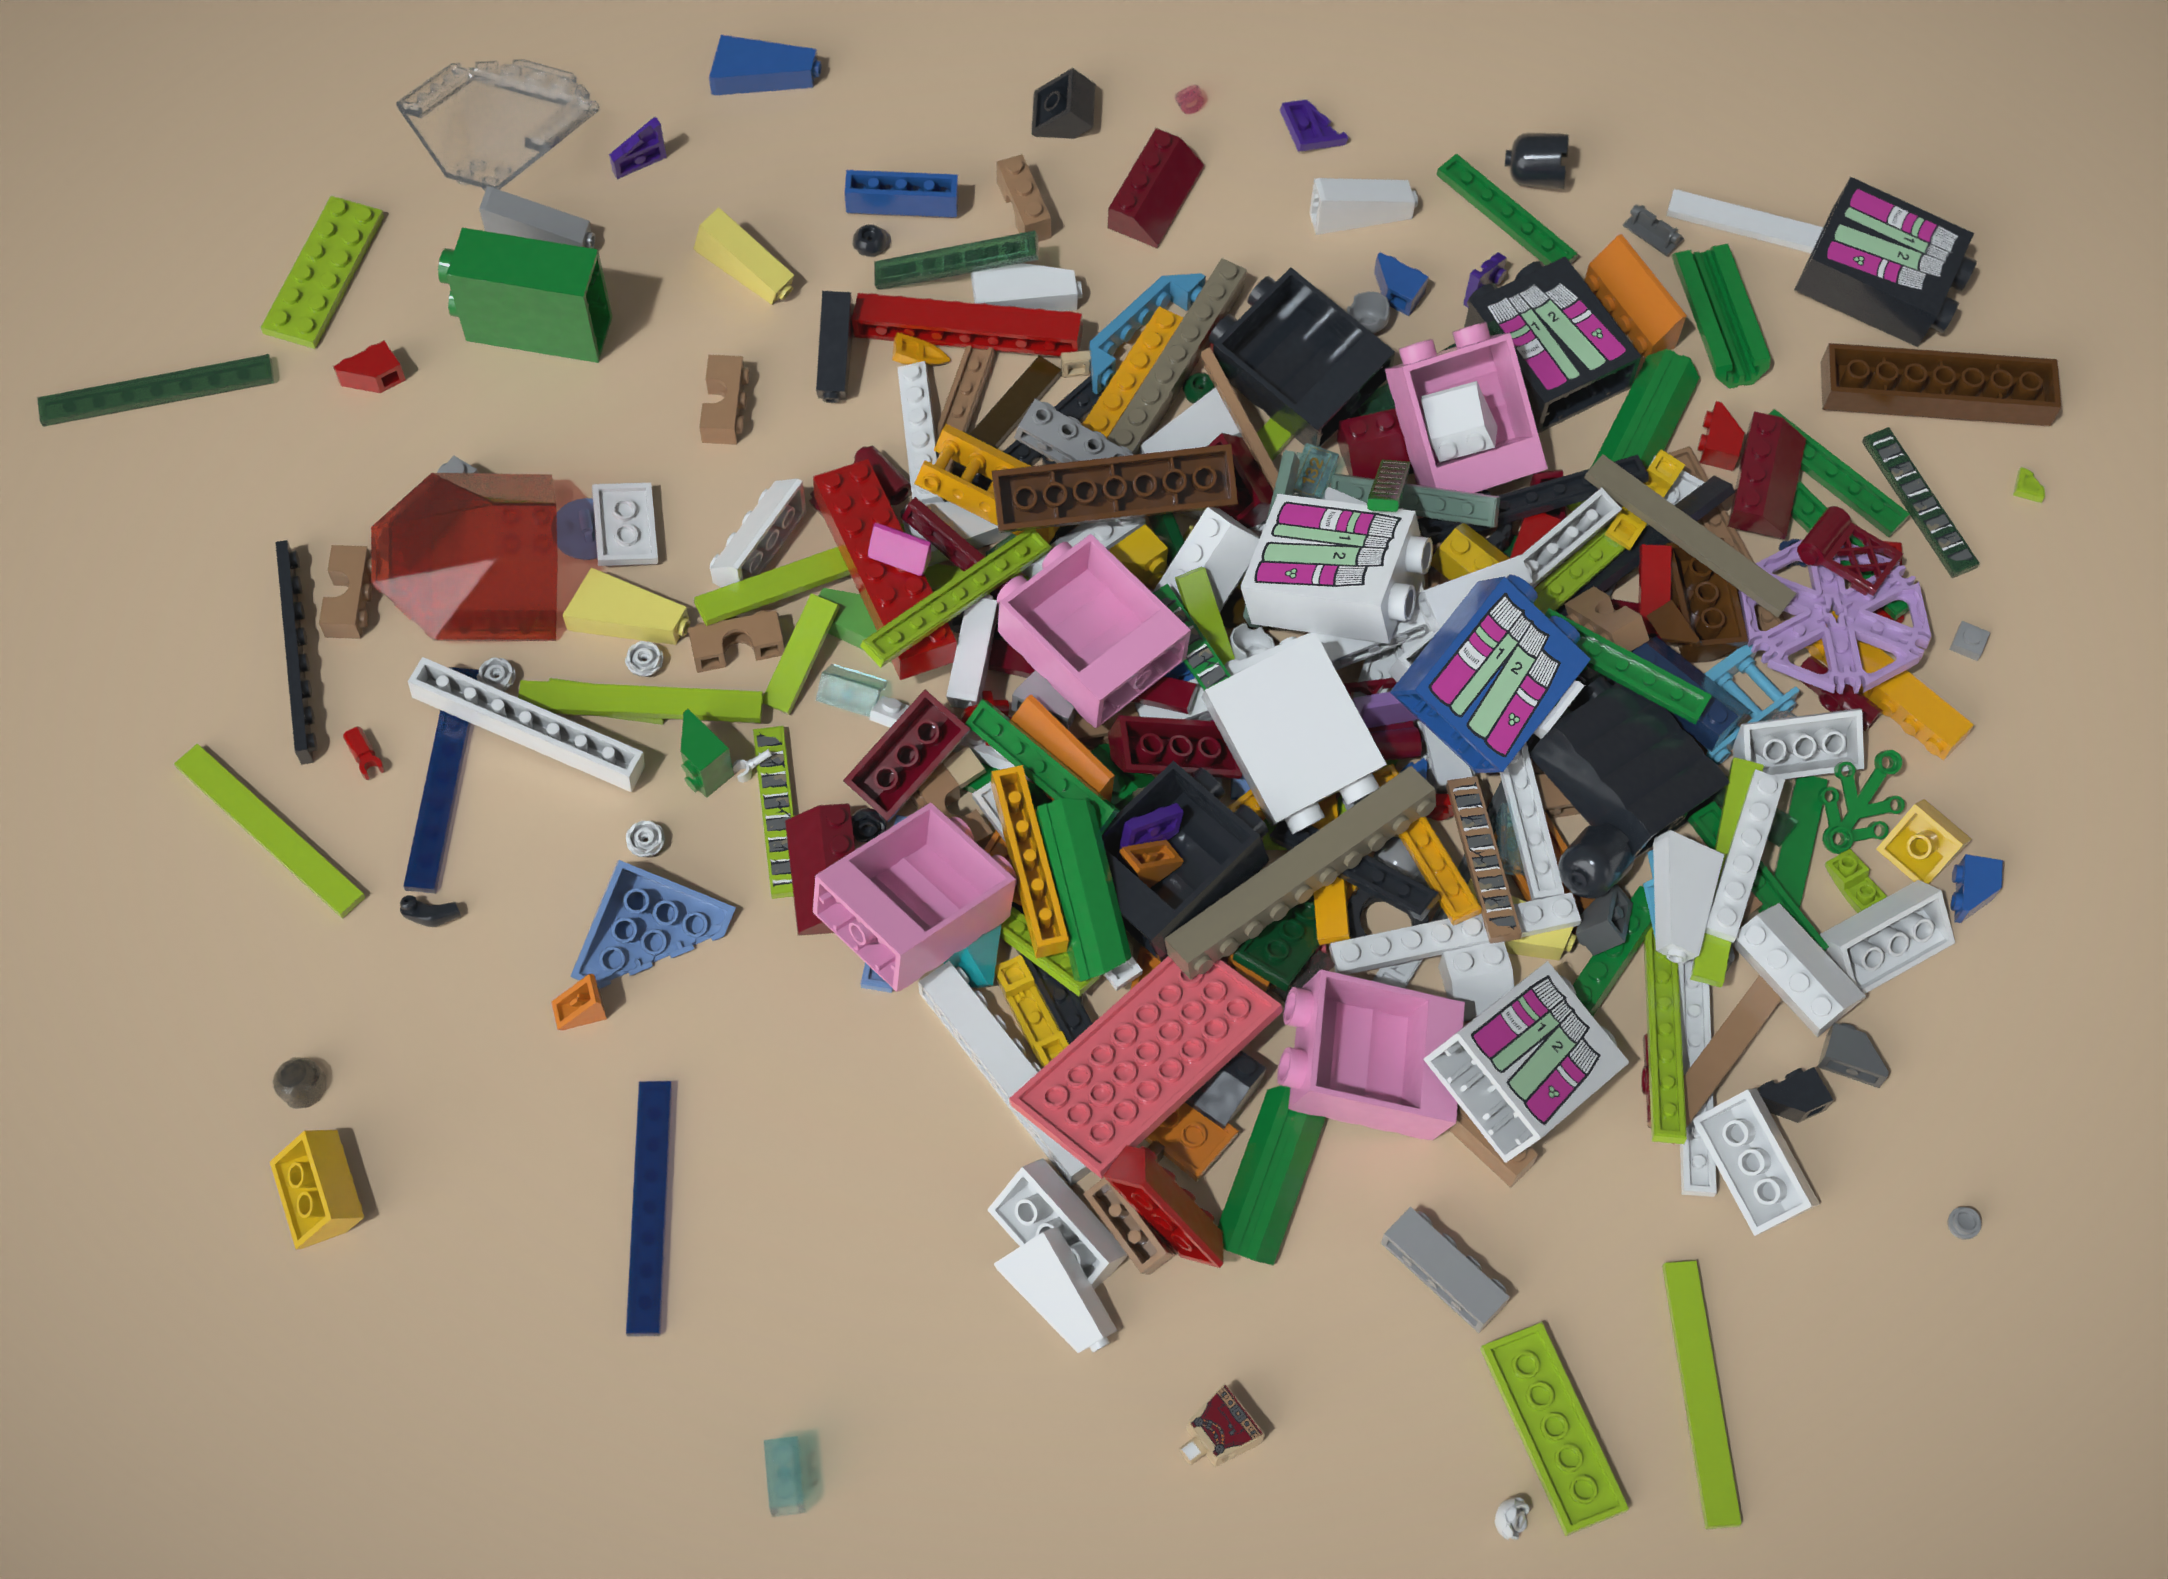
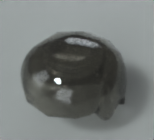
M292 1057L282 1063L273 1076L272 1082L276 1094L291 1108H308L318 1102L326 1091L325 1074L309 1058Z

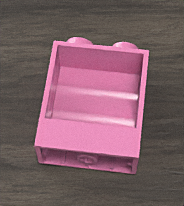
M1487 322L1453 331L1456 347L1438 353L1436 352L1433 339L1414 343L1399 349L1403 364L1387 368L1385 371L1417 485L1476 493L1548 469L1511 333L1490 336ZM1477 381L1498 426L1495 448L1439 462L1428 438L1421 397Z
M1092 534L1073 547L1068 542L1058 544L1045 557L1042 563L1043 570L1028 581L1022 575L1014 577L1005 584L997 596V603L999 604L998 632L1041 676L1047 679L1051 686L1065 700L1071 703L1076 711L1094 728L1102 725L1183 662L1187 656L1191 630Z
M930 802L816 874L813 913L898 992L910 986L926 972L935 969L954 953L965 949L981 935L993 930L1009 918L1017 877L1013 867L1004 857L1000 855L991 857L975 843L970 828L962 819L958 817L949 819Z
M1321 969L1303 987L1291 988L1284 1006L1283 1019L1285 1025L1296 1027L1294 1048L1287 1047L1283 1051L1277 1074L1278 1084L1290 1087L1288 1109L1304 1114L1323 1116L1345 1123L1360 1124L1377 1130L1397 1132L1409 1137L1434 1140L1456 1124L1458 1103L1423 1059L1463 1028L1465 1002Z

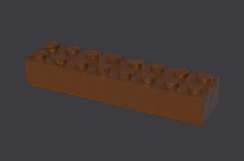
M1829 343L1821 360L1823 410L2051 426L2061 409L2057 359Z
M1231 444L992 471L999 533L1206 510L1207 507L1228 508L1235 507L1238 504Z

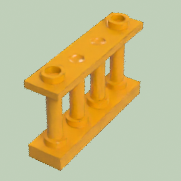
M946 423L934 448V451L940 453L935 464L926 460L923 462L914 484L998 526L993 481L986 491L972 484V480L976 473L993 480L992 471L1030 467V465ZM951 459L966 467L961 478L945 470ZM1015 531L1011 533L1019 535L1023 531Z

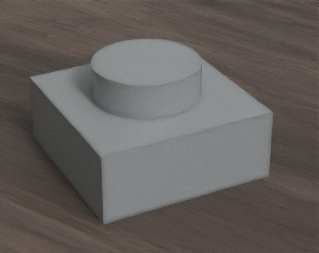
M1962 621L1949 650L1978 661L1990 632Z

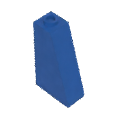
M721 35L709 75L711 95L813 88L815 77H820L822 62L817 59V49Z

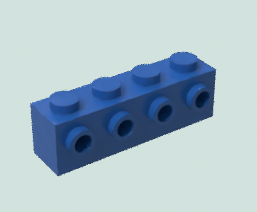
M846 170L844 191L846 213L957 217L958 174Z

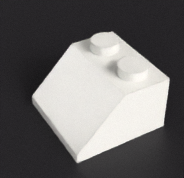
M1477 381L1421 397L1428 438L1439 462L1495 448L1498 426Z
M1504 942L1485 943L1443 952L1438 968L1448 999L1465 1002L1463 1022L1473 1020L1514 987L1513 969Z

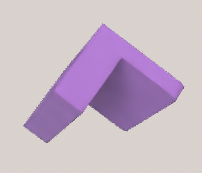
M1390 692L1353 698V703L1367 728L1418 720Z

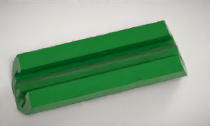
M1729 245L1712 246L1710 250L1701 253L1700 251L1692 253L1691 250L1675 252L1671 256L1715 377L1729 389L1740 385H1753L1770 368L1771 357Z
M1667 348L1646 357L1592 466L1602 455H1605L1613 462L1638 455L1647 470L1655 455L1661 449L1665 451L1699 380L1691 358L1678 355Z
M1058 798L1051 803L1038 806L1036 818L1069 939L1067 952L1074 980L1082 982L1113 970L1127 962L1132 955L1094 805L1087 800Z
M1281 1085L1267 1089L1217 1226L1222 1231L1224 1250L1269 1265H1274L1326 1119L1323 1116L1309 1115L1288 1109L1290 1087Z

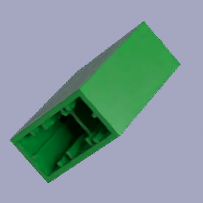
M463 227L455 250L443 249L439 259L438 278L441 283L449 284L450 286L449 314L453 317H459L466 341L599 363L613 316L598 249Z

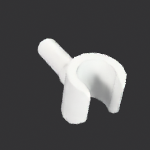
M767 749L749 761L736 760L733 764L734 773L741 769H746L737 776L738 781L742 783L749 781L752 777V769L771 757V751Z

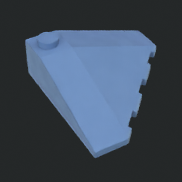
M617 860L570 977L580 981L588 974H594L600 989L610 985V980L629 973L631 976L653 967V962L669 955L671 958L691 951L694 949L693 945L711 938L714 941L724 937L736 907Z

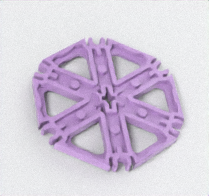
M1801 541L1759 561L1756 565L1797 593L1784 609L1785 612L1795 616L1767 631H1760L1757 625L1754 606L1758 603L1739 590L1738 592L1748 637V647L1752 645L1751 651L1753 653L1759 650L1765 651L1761 662L1763 664L1768 663V668L1831 693H1834L1836 687V691L1842 694L1845 684L1851 685L1854 693L1859 692L1862 684L1864 693L1915 666L1922 659L1924 649H1927L1931 638L1919 581L1914 584L1916 579L1914 575L1909 578H1902L1906 567L1904 565L1899 566L1900 562L1897 563L1874 596L1869 593L1865 596L1852 587L1846 590L1844 579L1823 565H1807L1812 589L1772 574L1795 561L1802 562L1797 553V547ZM1875 553L1878 563H1886L1892 560ZM1867 554L1855 555L1859 565L1870 564ZM1835 556L1833 559L1838 563L1842 560L1849 561L1848 556ZM1875 575L1866 580L1874 584L1876 582ZM1895 600H1902L1908 604L1913 627L1911 628L1873 613V611ZM1831 606L1833 611H1835V614L1839 615L1837 622L1835 620V617H1833V614L1829 613ZM1822 639L1828 672L1826 674L1814 673L1792 664L1788 660V656ZM1856 639L1892 653L1896 657V661L1874 673H1866L1862 669Z

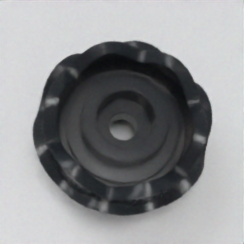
M863 225L854 233L853 247L862 256L876 257L886 248L887 235L877 225Z
M872 808L860 809L851 816L853 836L859 842H869L886 831V820Z

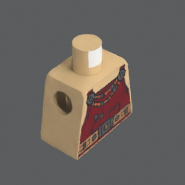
M1223 1384L1188 1421L1186 1430L1192 1439L1180 1447L1179 1451L1190 1465L1206 1455L1212 1465L1216 1467L1261 1444L1265 1434L1229 1387Z

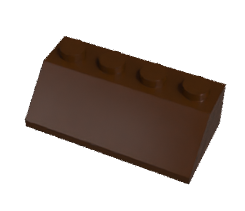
M1674 542L1666 543L1667 546H1672L1670 600L1675 603L1702 643L1699 647L1692 646V644L1678 643L1680 655L1690 663L1713 661L1747 645L1748 637L1736 587Z

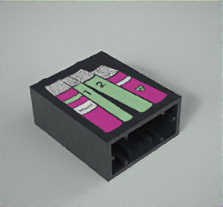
M1850 176L1826 220L1794 290L1918 347L1930 328L1944 333L1956 312L1959 302L1947 297L1950 287L1962 291L1974 271L1977 260L1965 255L1974 233Z
M1566 256L1546 266L1542 261L1532 262L1517 274L1514 281L1499 288L1494 283L1486 284L1478 288L1467 301L1469 308L1464 328L1487 322L1490 336L1511 333L1538 433L1631 388L1641 355Z

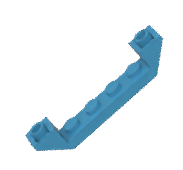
M1199 273L1161 276L1089 342L1090 372L1094 393L1098 394L1107 387L1115 375L1116 359L1112 356L1116 349L1124 342H1128L1142 325H1147L1159 306L1165 308L1169 301L1188 311L1205 285V275Z

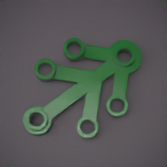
M1884 750L1876 755L1874 760L1875 769L1858 795L1854 780L1855 766L1851 762H1839L1835 766L1834 774L1841 780L1847 813L1841 821L1837 806L1839 800L1837 789L1824 787L1818 792V800L1821 804L1825 805L1829 825L1823 833L1822 841L1824 847L1829 852L1841 854L1850 849L1855 841L1870 838L1884 839L1888 835V826L1882 821H1873L1865 828H1852L1859 818L1884 813L1899 814L1904 810L1905 803L1900 796H1888L1884 801L1868 804L1886 775L1895 774L1901 769L1902 758L1898 752ZM1884 757L1889 759V766L1887 768H1884L1882 765ZM1844 765L1849 769L1847 776H1843L1841 773V768ZM1827 791L1832 793V800L1830 802L1825 799ZM1893 799L1898 803L1896 810H1892L1890 807V802ZM1876 825L1881 827V834L1879 836L1874 833ZM1836 833L1841 837L1838 844H1835L1833 841V836Z

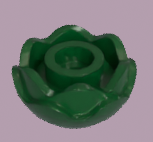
M1195 373L1185 381L1183 392L1186 399L1194 404L1213 390L1215 386L1207 373Z

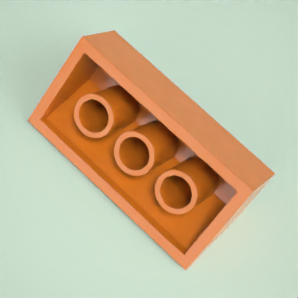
M1622 234L1616 236L1589 263L1584 279L1585 283L1597 296L1607 312L1615 319L1623 333H1626L1633 342V346L1638 353L1642 354L1645 359L1648 355L1666 348L1670 350L1676 348L1687 315Z
M1032 694L1029 695L1010 720L1111 803L1115 775ZM1043 790V792L1045 793V795H1046L1050 800H1054L1050 795H1048V794Z

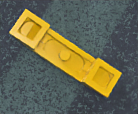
M1661 449L1646 470L1649 474V481L1644 484L1664 498L1685 467V464ZM1623 506L1604 535L1630 550L1647 523Z
M1019 955L996 965L995 977L1025 1039L1044 1068L1069 1043L1063 1032L1058 1030L1035 987V981L1023 957Z

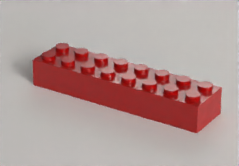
M869 459L813 476L814 498L876 630H879L933 593L924 574L919 576L868 557V549L875 523L903 532ZM948 622L891 661L900 680L954 662L957 641Z

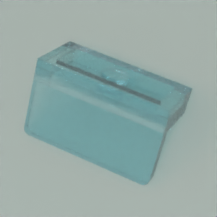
M831 664L821 673L815 701L870 717L871 710L879 701L880 693L886 688L888 681Z
M1501 803L1496 816V845L1504 873L1525 876L1510 813H1507L1508 804Z

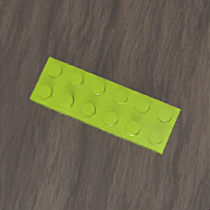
M330 196L260 327L263 334L316 349L384 218L382 210Z
M1538 1323L1482 1345L1480 1348L1565 1537L1627 1512L1629 1507L1543 1323Z

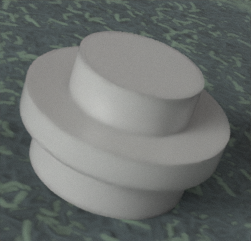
M1956 1208L1948 1217V1228L1957 1238L1963 1240L1972 1239L1981 1230L1980 1217L1971 1208Z

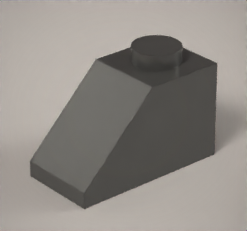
M1617 884L1606 894L1597 897L1580 914L1581 922L1577 926L1576 936L1580 944L1586 946L1593 956L1625 942L1633 903Z
M1834 1023L1825 1038L1818 1068L1880 1088L1887 1079L1889 1071L1866 1033L1858 1031L1850 1024Z

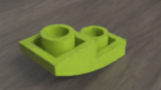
M1851 849L1825 862V867L1835 885L1857 913L1887 897L1868 877L1870 869Z

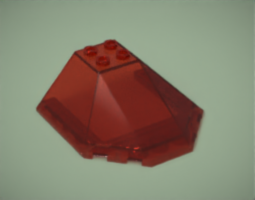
M431 473L371 526L372 586L380 593H384L394 603V606L411 621L416 622L432 640L556 641L558 548L557 510L552 474Z

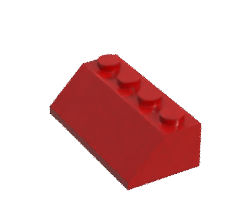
M1126 1145L1103 1177L1181 1258L1221 1268L1224 1263L1222 1231L1214 1223L1215 1218L1213 1215L1200 1208L1194 1202L1196 1200L1195 1196L1175 1182L1176 1176L1156 1162L1157 1156L1150 1149L1144 1146L1137 1148Z

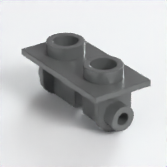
M1636 204L1630 212L1632 216L1623 224L1625 228L1666 256L1684 239L1678 233L1679 229H1674L1663 220H1657V216L1645 209L1644 205L1639 206Z

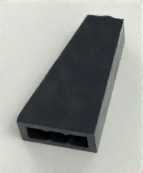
M822 291L816 392L818 399H823L827 403H838L840 400H847L853 338L852 315L854 304L851 292Z

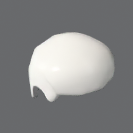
M1246 623L1233 629L1229 641L1234 658L1240 660L1252 656L1255 651L1261 648L1270 649L1275 647L1273 638L1264 632L1262 627L1253 630L1249 629Z

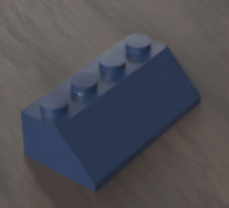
M1657 636L1650 638L1649 641L1632 652L1712 695L1696 725L1669 711L1679 726L1709 751L1713 752L1750 714V710Z

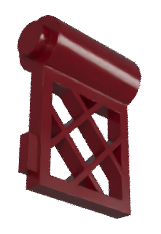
M864 446L856 452L854 463L869 459L891 506L902 503L910 495L911 483L875 446ZM813 490L810 493V496L812 498L809 500V502L812 505V507L823 517L820 508L814 498Z
M1837 506L1828 507L1797 547V553L1802 562L1812 566L1823 565L1851 582L1850 587L1865 596L1868 593L1874 596L1903 556L1902 552L1852 523L1850 515L1844 509ZM1853 535L1862 540L1865 547H1852L1849 539L1850 536ZM1875 553H1883L1892 560L1886 563H1878ZM1867 554L1870 564L1858 565L1855 555ZM1835 556H1848L1851 565L1843 566L1833 559ZM1873 571L1876 582L1872 584L1862 577L1861 572Z
M1394 678L1343 684L1352 699V692H1362L1365 695L1379 694L1382 689L1393 688L1397 682ZM1413 721L1367 728L1385 761L1420 757L1422 751L1421 737L1418 728L1414 727Z

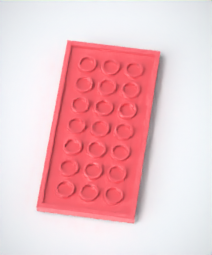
M1168 956L1009 1098L1010 1104L1102 1179L1126 1145L1137 1147L1283 1012L1282 1004L1222 960L1215 962L1206 973L1198 974L1190 980Z

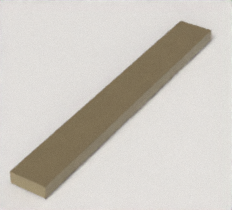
M1602 455L1586 473L1584 478L1599 489L1603 488L1612 499L1776 617L1780 616L1797 594L1605 455Z

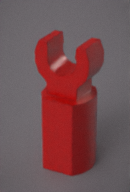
M356 726L343 734V739L355 761L359 764V770L365 780L370 779L367 770L371 766L378 767L381 773L385 772L382 761L375 756V751L361 727Z

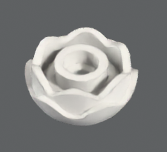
M640 641L629 648L625 663L633 674L641 677L651 676L661 668L663 653L654 643Z
M491 658L480 666L477 680L505 692L515 681V669L506 659Z
M643 820L635 823L626 833L627 847L638 857H651L657 854L664 845L663 829L652 821Z
M1510 1498L1505 1500L1497 1510L1495 1526L1498 1532L1507 1540L1509 1538L1518 1540L1519 1533L1523 1532L1527 1527L1526 1515L1529 1513L1530 1508L1524 1503V1499Z

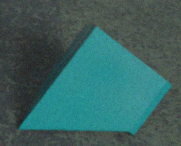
M1001 924L981 935L971 945L954 953L944 962L945 964L950 961L955 968L960 967L969 979L968 985L972 988L977 989L993 985Z

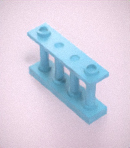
M1747 644L1738 648L1704 673L1750 710L1749 716L1752 719L1747 723L1772 720L1780 713L1785 716L1797 704L1795 699L1800 690L1795 686L1784 695L1754 665V657L1757 652L1753 653L1751 651L1752 645L1748 647ZM1739 671L1742 674L1746 673L1774 703L1762 711L1732 681L1733 676ZM1737 726L1730 733V736L1725 738L1713 752L1708 750L1706 756L1717 765L1724 762L1731 754L1730 751L1733 749L1740 727Z

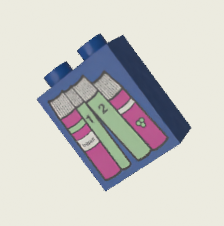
M1512 574L1507 577L1478 581L1390 691L1398 701L1475 773L1503 772L1591 660L1576 646L1581 637L1575 627L1558 616H1551L1548 619L1533 604L1538 598L1535 589L1522 578Z

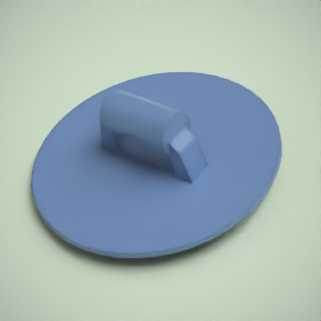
M592 498L577 499L567 503L553 518L551 525L553 541L563 553L570 557L581 560L597 559Z

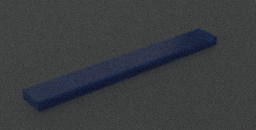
M449 667L454 671L477 680L479 670ZM440 710L404 880L403 887L405 891L434 894L437 892L471 723Z
M639 1081L626 1320L627 1337L661 1336L672 1100L671 1081Z

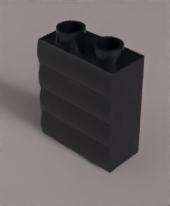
M1290 267L1277 281L1270 276L1263 278L1248 297L1247 303L1251 307L1238 320L1231 314L1225 316L1211 332L1209 342L1213 344V354L1229 383L1237 388L1253 404L1262 409L1277 424L1289 431L1301 444L1309 450L1311 448V451L1315 453L1338 430L1339 421L1349 419L1387 380L1385 369L1393 367L1395 351Z
M1604 676L1594 680L1577 696L1576 701L1581 706L1574 711L1568 706L1549 732L1540 739L1529 754L1532 760L1590 826H1602L1606 823L1621 830L1629 839L1627 844L1631 849V855H1635V859L1653 847L1654 838L1669 830L1675 832L1686 825L1692 814L1712 803L1730 783L1718 765L1705 756L1698 743L1686 731L1680 728L1676 719L1666 708L1619 683L1612 686Z
M1174 761L1115 816L1102 835L1125 930L1160 962L1168 957L1164 938L1259 873L1269 861L1261 839L1269 832L1263 820L1244 804L1233 813L1220 801L1226 793L1209 772L1200 767L1192 775H1189ZM1177 803L1184 811L1179 832L1167 841L1184 862L1179 868L1152 888H1149L1117 859L1124 824L1133 817H1140L1160 807H1167Z

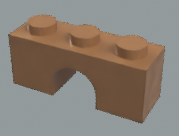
M1023 154L997 161V184L1005 202H1011L1013 205L1015 225L1024 245L1026 246L1024 241L1031 240L1030 244L1050 239L1051 217Z
M708 354L705 377L708 394L721 395L725 398L717 403H702L699 426L702 443L737 445L738 434H743L744 418L740 416L741 409H746L747 396L746 392H743V386L749 384V368H744L743 356Z
M332 545L327 571L334 586H346L348 589L338 597H323L319 625L325 638L361 639L362 629L368 625L366 604L372 599L370 578L376 573V560L371 557L367 546Z
M1596 587L1588 589L1565 603L1568 613L1567 618L1630 652L1649 641L1642 616L1627 606L1614 611L1610 596Z
M776 610L758 611L754 615L744 617L734 616L706 626L703 622L688 628L697 673L726 667L725 652L730 646L737 643L750 646L754 651L756 661L779 657L784 652V643Z
M943 763L936 768L911 796L918 810L931 802L949 819L952 817L962 819L970 828L975 843L983 850L993 836V831L977 809L963 816L953 815L947 810L952 803L960 799L959 784Z

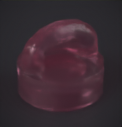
M1196 84L1182 89L1174 97L1177 105L1185 114L1196 113L1204 104L1202 92L1199 85ZM1197 99V103L1193 107H1187V104Z

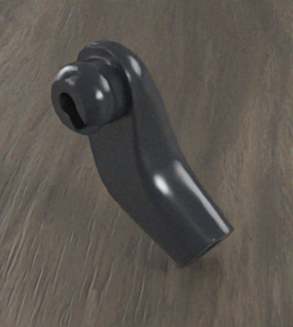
M412 895L404 896L400 901V912L404 918L427 927H438L461 916L456 902L428 905L417 901L416 897Z

